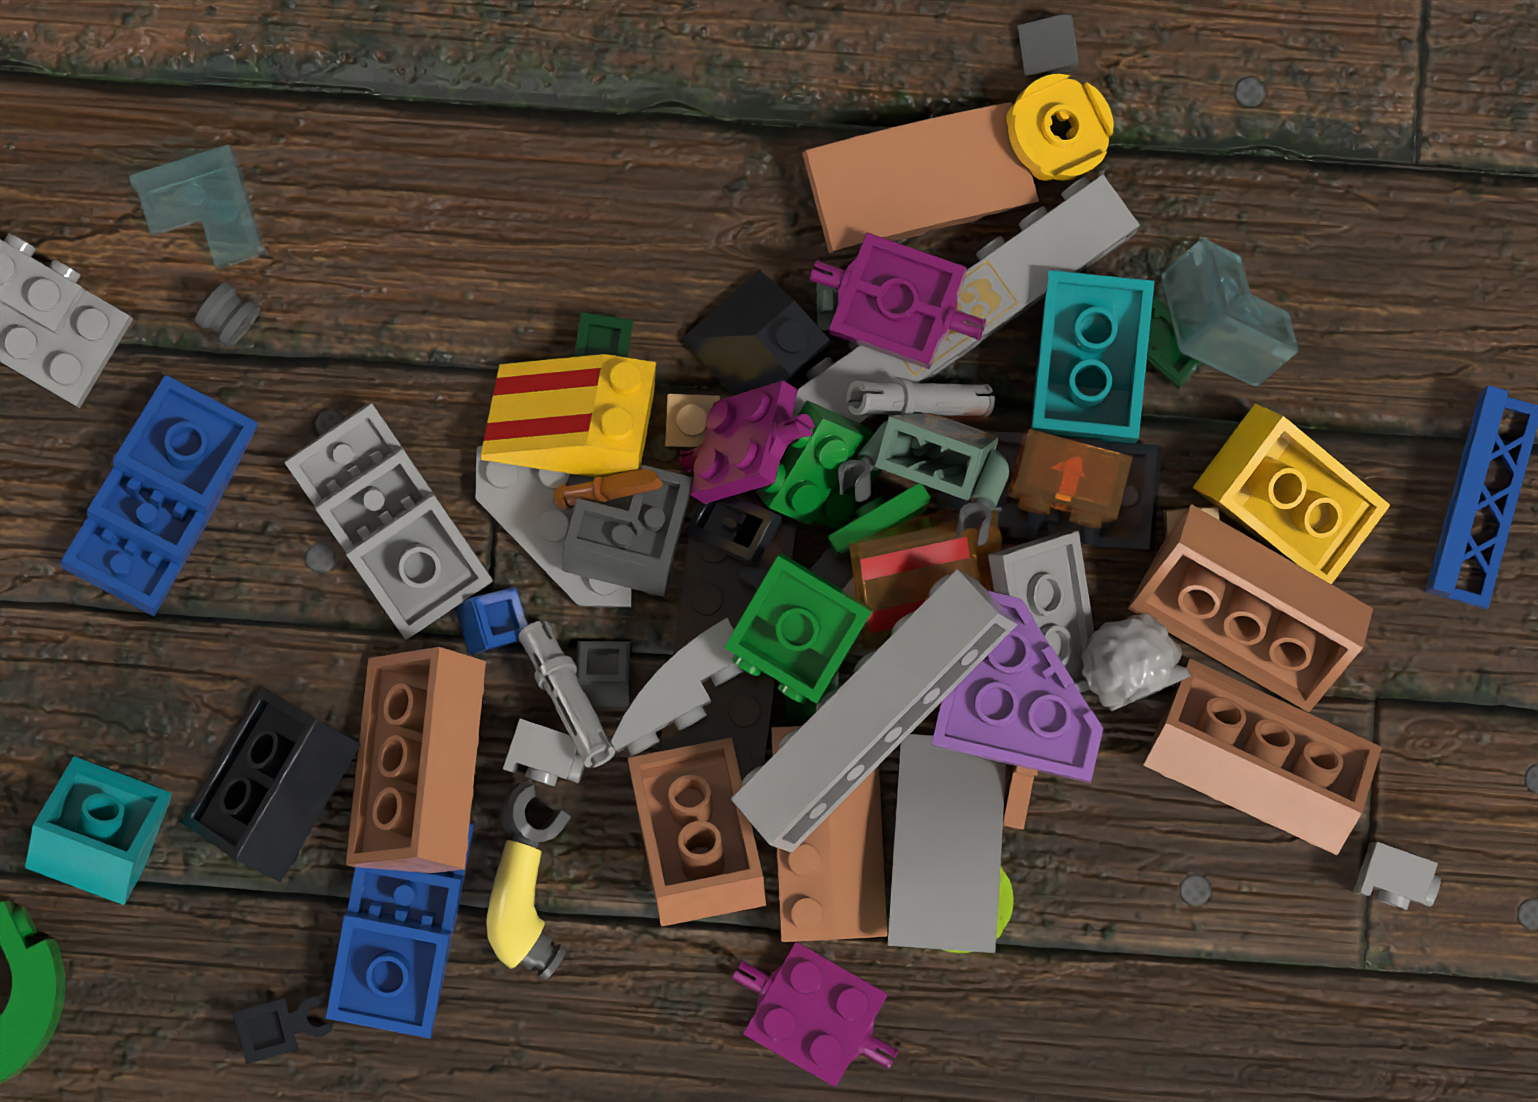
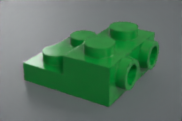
M807 400L797 416L806 414L811 417L814 429L810 430L813 434L809 437L792 440L787 445L780 460L774 484L754 489V491L766 506L774 511L808 525L815 521L838 531L850 523L855 515L854 512L858 510L862 503L855 501V486L846 489L842 495L839 494L838 469L845 461L859 460L858 453L874 435L876 430ZM882 469L870 472L871 487Z
M780 553L724 648L734 654L731 660L741 669L756 676H759L763 671L780 682L778 689L789 698L805 704L809 699L817 704L822 699L874 609Z

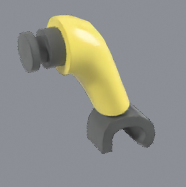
M527 779L517 783L508 792L501 806L502 824L513 839L512 841L506 840L495 876L486 918L487 935L495 954L507 967L512 969L520 963L531 970L535 966L539 969L538 977L545 981L560 965L567 949L561 944H558L556 947L550 945L552 938L542 932L545 922L538 917L534 907L535 886L542 853L537 847L539 842L555 838L563 830L571 816L563 810H554L541 828H532L526 821L525 808L527 803L536 797V791L532 779Z

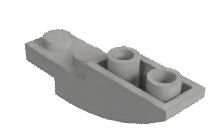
M728 618L704 631L680 649L654 674L638 693L623 716L611 740L618 753L627 748L631 756L636 755L660 741L656 735L657 731L672 723H675L679 731L707 716L702 707L711 703L702 683L712 679L716 687L743 672V669L731 660L734 654L724 648L734 631Z

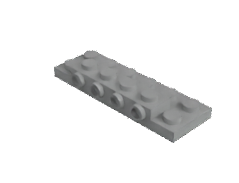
M8 233L4 241L0 239V362L80 408L133 321V318L76 284L81 275L63 263L53 259L50 266L47 267L31 258L36 248Z

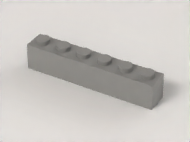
M959 569L953 574L944 576L934 584L929 592V598L914 613L907 614L894 625L891 631L892 636L877 651L865 655L856 664L853 671L854 674L839 689L831 691L820 700L816 707V713L802 727L792 730L781 740L776 754L765 765L753 769L746 775L741 784L742 788L731 800L769 845L792 853L1018 624L978 580Z

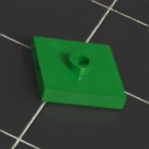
M920 483L886 503L882 496L854 512L858 518L857 520L829 535L827 546L835 560L839 559L840 561L926 511L931 498L923 484Z

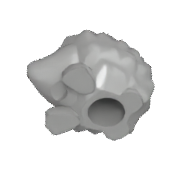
M1148 613L1132 615L1122 621L1104 623L1088 638L1087 646L1080 655L1084 664L1082 675L1086 678L1089 689L1099 696L1102 706L1109 707L1110 711L1162 691L1163 688L1192 676L1188 668L1177 665L1182 655L1179 643L1173 641L1168 636L1167 628L1160 624L1157 618L1151 617Z

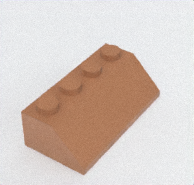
M1192 504L1163 541L1128 606V610L1137 615L1148 613L1151 617L1157 618L1159 623L1167 628L1168 633L1307 712L1312 710L1363 649L1373 612L1372 607Z
M442 647L368 658L359 739L361 745L358 749L346 865L419 873L465 870L486 661Z
M1190 658L1185 668L1189 669L1192 676L1178 682L1155 732L1143 766L1204 793L1214 800L1221 801L1245 812L1264 823L1299 837L1311 845L1338 855L1363 812L1382 747Z
M802 726L771 728L773 756L779 750L781 740L789 732ZM879 765L792 853L777 848L782 942L887 937Z

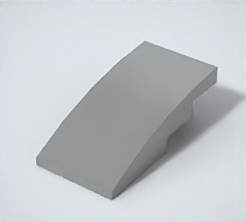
M369 402L284 460L288 469L314 504L321 518L344 549L347 557L405 640L493 582L476 554L372 402Z
M909 734L900 745L888 946L995 953L1006 763L933 747V735Z

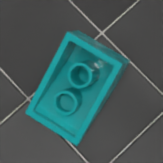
M1048 271L1030 433L1046 434L1050 437L1102 439L1105 442L1136 444L1140 431L1154 281Z

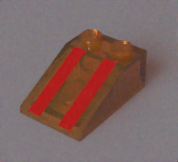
M944 509L849 543L856 599L874 609L861 630L863 649L880 648L892 636L891 631L894 625L907 614L914 613L929 598V592L938 580L946 575L953 574L957 569L978 580L987 591L994 592L988 555L1001 551L1002 537L998 529L996 510L991 511L992 518L988 539L983 545H977L980 533L977 529L967 528L962 531L961 538H957L956 531L960 509Z

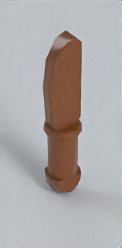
M648 469L629 470L605 478L596 477L593 481L571 486L568 484L561 485L554 491L553 502L558 508L572 510L577 498L604 503L608 499L612 500L657 490L663 485V482L654 471Z

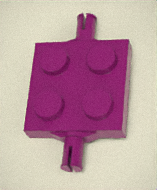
M868 232L858 256L848 266L847 270L817 260L811 272V282L814 281L839 290V305L829 328L831 335L929 370L940 342L948 335L950 330L979 341L987 319L958 310V295L967 274L966 267Z
M782 380L714 402L707 415V429L703 443L699 447L683 450L680 453L683 456L679 457L681 468L686 472L694 471L695 473L689 495L705 504L774 484L779 463L787 445L792 440L809 437L813 434L810 429H814V423L810 416L801 414L797 417H792L798 390Z
M795 942L783 965L771 973L770 976L742 960L738 969L754 977L755 981L738 971L735 972L731 980H735L759 994L756 1012L745 1029L744 1036L836 1088L848 1065L860 1054L886 1067L887 1070L890 1068L893 1061L876 1052V1048L893 1058H896L899 1049H895L872 1035L875 1017L886 1000L887 993L798 942Z

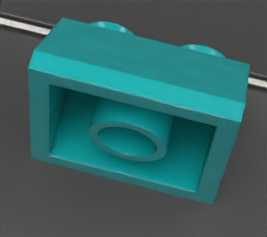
M74 756L33 824L25 868L125 905L145 868L170 803L172 793Z

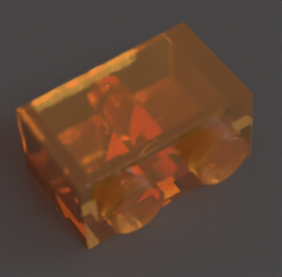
M1029 429L1021 438L1007 496L1020 499L1018 507L1023 510L1049 515L1050 509L1055 508L1070 512L1069 521L1091 528H1101L1102 521L1110 523L1118 517L1133 456Z

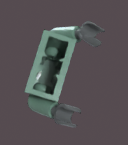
M931 413L889 416L887 421L883 422L858 453L859 460L845 461L840 465L838 469L839 494L842 495L846 489L855 486V501L862 502L868 499L871 495L870 472L882 469L964 500L970 499L971 503L964 505L960 509L956 536L960 539L963 530L967 528L977 529L980 531L977 545H983L988 539L992 518L991 511L995 510L1009 477V466L1002 454L996 451L998 437L993 434Z

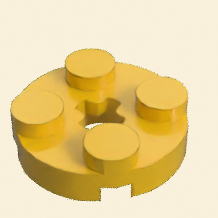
M1051 74L1039 78L1019 94L1014 105L1007 112L1006 122L1012 148L1020 161L1039 180L1048 181L1055 179L1066 181L1085 175L1104 159L1107 153L1109 137L1113 135V117L1103 95L1087 82L1081 84L1076 80L1068 79L1070 75ZM1052 115H1056L1059 121L1068 120L1072 128L1066 133L1068 140H1062L1059 136H1055L1050 129Z

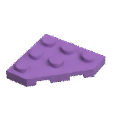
M988 591L1018 625L941 702L932 746L1091 783L1103 733L1102 725L1075 686L1073 679L1058 655L1041 632L1024 601L1021 598Z

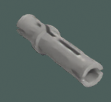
M902 377L892 378L893 381L864 382L856 380L850 384L846 397L849 403L862 402L861 405H850L848 407L849 411L854 415L884 414L892 416L931 413L941 416L987 417L992 413L995 404V396H979L980 394H990L993 392L992 388L985 383H912L908 378Z
M537 621L526 626L518 637L536 670L534 678L538 686L546 690L548 695H550L564 726L577 747L586 767L591 765L597 767L606 763L614 756L616 750L575 675L577 667L570 656H565L547 621L543 623Z

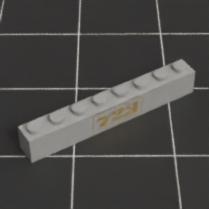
M1101 175L1093 182H1090L1087 176L1081 178L1061 194L1065 200L1062 204L1049 213L1044 206L1040 207L1018 224L1023 230L1008 242H1005L1000 236L976 253L980 261L967 270L958 295V310L987 319L985 329L982 331V337L979 341L950 330L948 335L940 342L930 370L850 341L848 346L852 352L834 363L831 357H828L805 374L809 382L798 389L792 417L794 418L799 414L808 400L866 425L880 414L854 415L849 411L848 407L850 405L862 404V402L849 403L846 400L847 391L852 382L856 380L864 382L893 381L892 378L902 377L908 378L912 383H925L1043 300L1046 294L1049 270L1081 273L1135 235L1140 224L1104 175Z

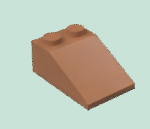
M732 737L628 758L661 927L766 906L763 874L752 825L731 800L742 788V780Z

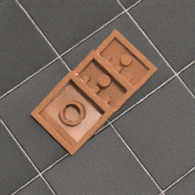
M1003 103L909 123L804 151L802 154L828 252L834 253L860 248L867 232L890 241L921 236L933 229L974 222L987 215L1031 207L1038 203L1039 199L1032 173L1017 157L1010 143L1006 116L1013 103Z

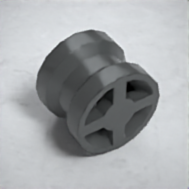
M226 281L217 287L199 309L194 322L203 329H213L218 333L219 341L229 349L250 329L258 317L261 308L252 301L244 302L237 296L236 288Z

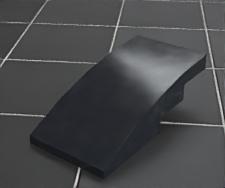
M984 431L998 437L996 451L1002 454L1009 466L1008 480L995 510L991 511L992 518L988 539L1027 543L1063 530L1079 531L1081 547L1154 552L1162 457L1161 446L1105 442L1102 439L1050 437L1046 434ZM1073 452L1090 482L1076 479L1070 507L1049 502L1056 473L1043 469ZM938 490L934 533L956 536L960 509L964 505L971 503V500H964ZM967 528L962 531L961 537L979 538L980 531Z

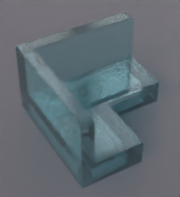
M229 144L129 176L131 186L139 195L149 231L153 236L201 221L217 269L268 254L238 156Z
M1202 237L1162 274V282L1181 353L1247 384L1258 386L1299 351L1289 312L1250 293L1240 255Z

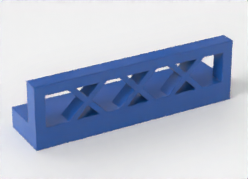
M1490 385L1479 391L1425 589L1426 593L1482 609L1489 608L1538 427V405L1507 397L1508 390ZM1504 409L1527 416L1522 437L1506 446L1498 435ZM1519 445L1514 463L1508 451ZM1495 446L1497 451L1492 453L1493 448ZM1501 456L1511 473L1507 488L1491 496L1484 485L1489 462ZM1480 495H1481V497H1482V499H1483L1484 501H1482V502L1479 503V499H1480ZM1506 495L1500 512L1494 501ZM1487 506L1497 523V529L1494 538L1477 547L1470 532L1476 511ZM1492 545L1488 562H1486L1481 551ZM1468 546L1470 551L1465 553L1466 547ZM1472 556L1484 574L1479 595L1455 588L1462 562Z

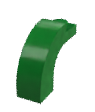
M14 901L0 902V945L6 955L12 973L10 999L0 1016V1084L26 1069L45 1049L57 1028L65 999V970L56 939H45L34 945L31 938L37 934L34 922L24 906L17 908Z

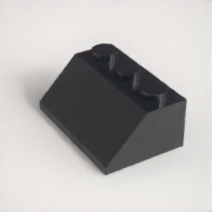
M261 686L182 824L236 861L281 883L289 867L297 859L299 850L314 824L323 814L325 806L343 774L349 769L352 759L361 744Z

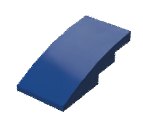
M165 375L115 455L113 469L87 509V519L63 556L61 568L155 616L234 475L258 427V422Z
M470 820L465 870L419 873L355 867L348 910L344 915L326 1019L429 1039L432 1037L475 821Z

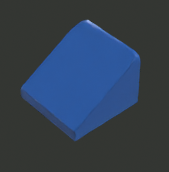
M516 587L473 597L455 607L469 655L518 642L520 632L527 626Z

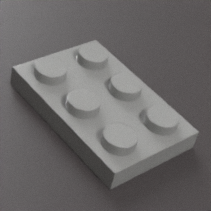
M1063 530L988 555L994 592L1021 598L1024 601L1036 624L1058 655L1079 692L1082 693L1090 690L1086 678L1082 675L1084 664L1080 655L1087 646L1088 638L1094 633L1079 531Z

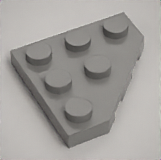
M477 446L475 499L579 607L632 608L631 588L562 571L563 547L575 506H573L572 510L558 508L553 502L554 491L564 484L571 486L593 481L595 478L481 460L482 446ZM633 495L612 500L608 499L604 503L598 501L595 503L629 511Z

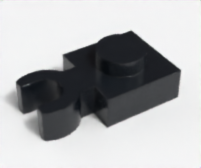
M314 996L307 998L299 1004L296 1011L290 1013L288 1012L285 998L233 1012L232 1017L245 1065L299 1050L295 1034L303 1033L309 1037H321L331 1032V1024L314 1027L307 1020L309 1009L324 1004V997Z

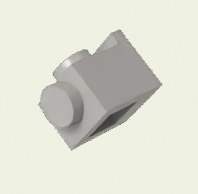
M523 719L519 720L503 766L504 770L515 774L520 764L527 766L525 777L554 787L558 777L579 783L585 768L570 735Z
M1370 842L1353 893L1361 896H1371L1372 890L1376 889L1379 890L1376 900L1400 909L1407 910L1410 902L1431 907L1437 897L1441 884V877L1434 875L1438 863L1379 842Z

